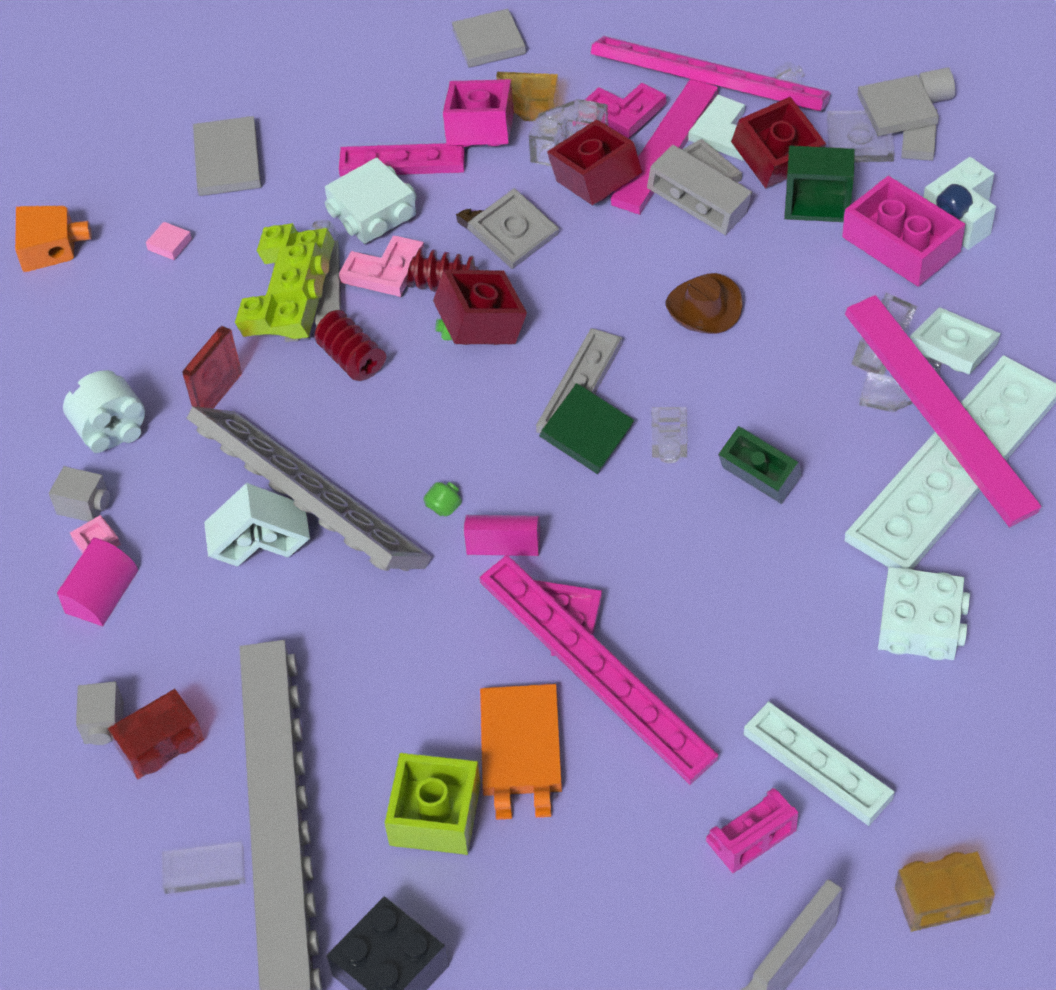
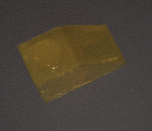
M497 71V80L511 79L514 112L524 121L555 122L559 100L558 74Z

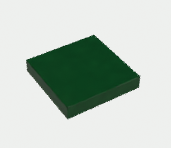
M576 383L543 427L539 437L598 474L631 428L634 419Z

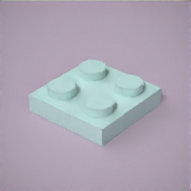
M939 307L910 335V339L924 357L942 362L955 371L970 374L997 346L1001 333Z

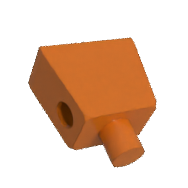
M65 206L16 207L15 251L23 272L71 261L74 258V242L92 239L89 221L72 223L68 208Z

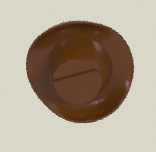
M708 273L677 286L668 295L665 305L674 321L682 327L699 333L715 334L728 330L738 321L742 311V296L733 280L722 274Z

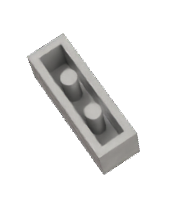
M673 144L650 167L648 189L725 236L747 213L752 191Z

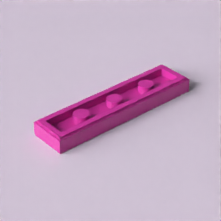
M446 143L340 147L339 174L342 177L376 157L386 166H391L397 175L464 173L465 148L462 145L447 146Z

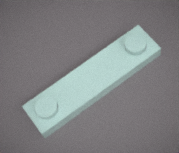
M769 701L744 726V736L868 826L893 800L894 791Z

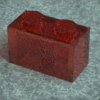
M175 688L108 727L115 748L137 780L146 774L155 773L166 762L180 754L190 752L198 743L204 740L198 720Z

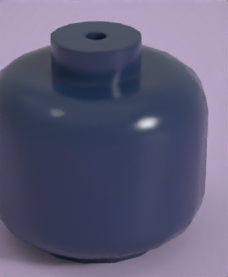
M951 184L937 196L936 204L939 208L959 220L968 212L969 207L973 204L971 193L964 186Z

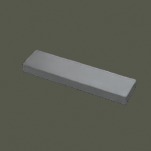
M590 329L536 424L537 433L541 432L576 383L593 394L596 393L622 346V337L597 329Z

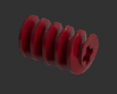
M419 247L416 256L412 257L409 264L407 285L408 287H413L416 284L418 289L421 290L429 287L431 291L436 292L443 270H479V268L475 266L474 256H469L467 263L463 264L461 254H457L454 261L450 262L449 252H444L441 260H438L437 251L433 249L429 257L425 258L424 248Z
M331 311L321 319L315 330L314 337L316 343L339 364L340 368L352 380H367L381 370L386 361V353L381 348H378V345L366 333H363V330L358 325H355V322L350 317H347L344 311Z

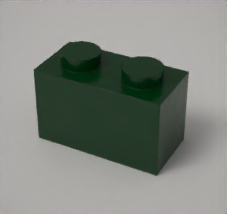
M740 426L736 428L718 454L722 467L780 504L784 502L802 476L799 462Z

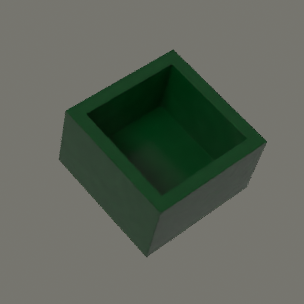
M789 146L784 219L844 222L845 209L851 205L855 149Z

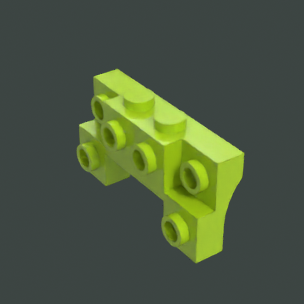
M293 223L263 228L257 252L264 264L275 263L266 295L242 298L235 324L243 337L264 334L280 335L291 339L309 337L319 298L323 294L322 287L325 276L329 272V262L335 243L328 228L298 232Z

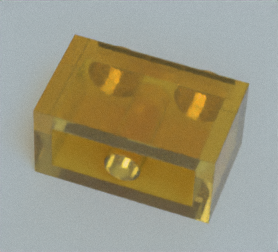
M978 851L968 854L953 852L944 856L941 860L929 863L923 861L911 862L898 870L895 883V891L910 932L990 914L995 897Z

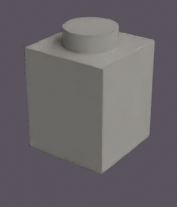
M63 466L49 491L56 514L87 522L98 517L101 511L107 508L110 500V493L106 488L102 475Z
M116 681L78 685L76 726L84 744L105 745L111 741L123 740L124 701Z

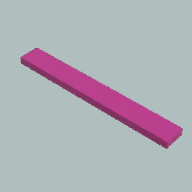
M606 36L592 43L591 54L777 101L791 96L798 106L822 111L830 99L831 93L826 90Z
M873 295L847 307L846 317L1010 528L1037 514L1042 506L879 298Z
M507 554L479 577L480 583L689 785L718 760V754Z

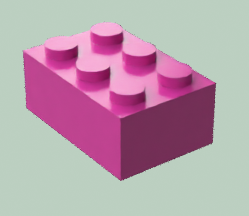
M886 176L845 209L842 237L919 287L961 252L965 223L892 177Z

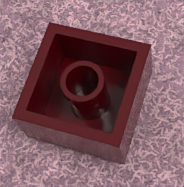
M791 96L740 118L731 139L733 146L765 189L787 179L789 146L825 147L826 142Z
M598 119L547 151L556 182L592 206L642 173L634 142Z
M443 270L433 299L454 344H516L527 315L504 270Z

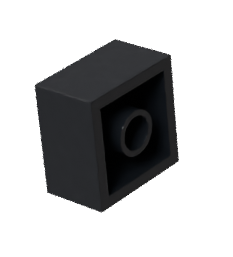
M385 896L326 955L332 976L348 990H427L449 967L445 945Z

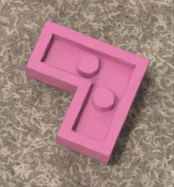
M393 235L381 258L351 251L339 272L340 283L401 297L407 286L409 264L412 257L416 256L419 247L424 248V243Z

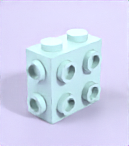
M377 157L325 186L327 198L325 207L328 213L333 218L337 217L343 223L346 231L351 236L355 235L363 244L383 235L390 229L417 215L415 207L417 196L412 186L408 183L405 184L397 177L396 172L391 166H386Z
M888 567L878 650H885L898 655L907 653L927 656L933 660H954L957 646L964 647L967 632V624L960 623L961 614L967 615L970 599V593L963 592L964 577L953 576L944 572L916 571L907 567Z

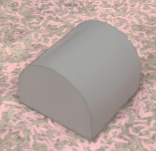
M942 68L919 74V79L932 103L953 99L955 83L950 68Z

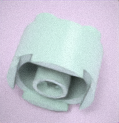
M109 370L91 373L77 382L80 387L74 394L69 391L63 403L64 414L83 442L94 453L103 452L123 442L131 443L141 435L140 426L145 417V408L121 375L117 376L113 371Z

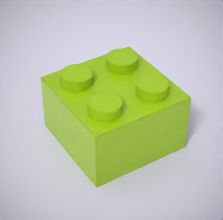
M399 753L384 823L389 846L468 855L481 787L478 761Z

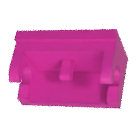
M775 788L766 792L767 796L763 798L762 802L720 829L715 826L709 830L710 834L706 836V842L732 873H735L796 832L799 812Z

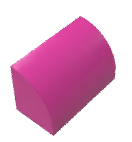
M466 515L464 537L467 555L505 556L507 554L508 556H539L540 517L529 515Z
M93 537L57 592L65 614L104 626L137 574L138 568L136 564L116 546Z

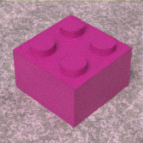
M511 79L450 81L443 109L447 146H500L502 144H509L514 115Z

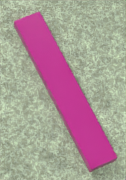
M693 79L688 81L639 154L638 158L642 173L633 178L629 183L615 190L611 196V206L641 214L654 194L653 191L647 188L651 165L672 144L681 150L688 142L690 129L718 95L717 86Z

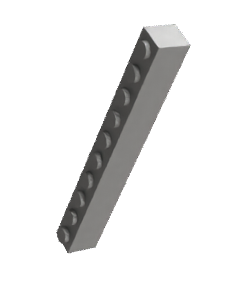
M285 640L243 645L239 647L259 989L322 990L320 969H313L312 956L319 955V942L317 931H310L309 919L316 917V904L314 893H307V881L313 880L314 877L311 856H305L304 845L311 844L308 820L302 821L301 810L308 809V800L305 785L299 786V775H305L303 752H297L296 742L303 741L300 718L294 719V709L300 708L298 686H292L291 677L298 676L295 653L288 654Z

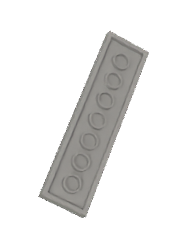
M192 406L187 419L198 427L196 431L200 435L216 440L221 444L220 449L224 453L240 458L245 462L244 467L248 471L264 476L270 481L268 485L272 489L294 499L293 504L297 508L313 513L319 518L318 523L322 527L338 532L345 537L344 543L369 555L371 557L370 562L374 566L385 571H389L390 568L403 571L426 568L431 559L429 554L235 411Z

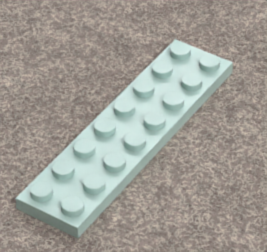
M1003 355L961 404L1007 461L1055 405L1056 383ZM934 432L845 532L844 541L887 567L914 569L981 490L937 433Z

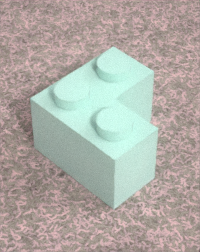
M972 157L967 158L927 185L923 198L937 206V196L947 186L958 184L968 189L972 195L973 204L969 207L968 212L963 218L959 219L965 223L962 246L968 250L991 234L996 206L989 202L994 173Z
M246 483L204 522L208 557L237 567L258 548L290 557L310 539L306 512L297 508L293 504L294 500Z

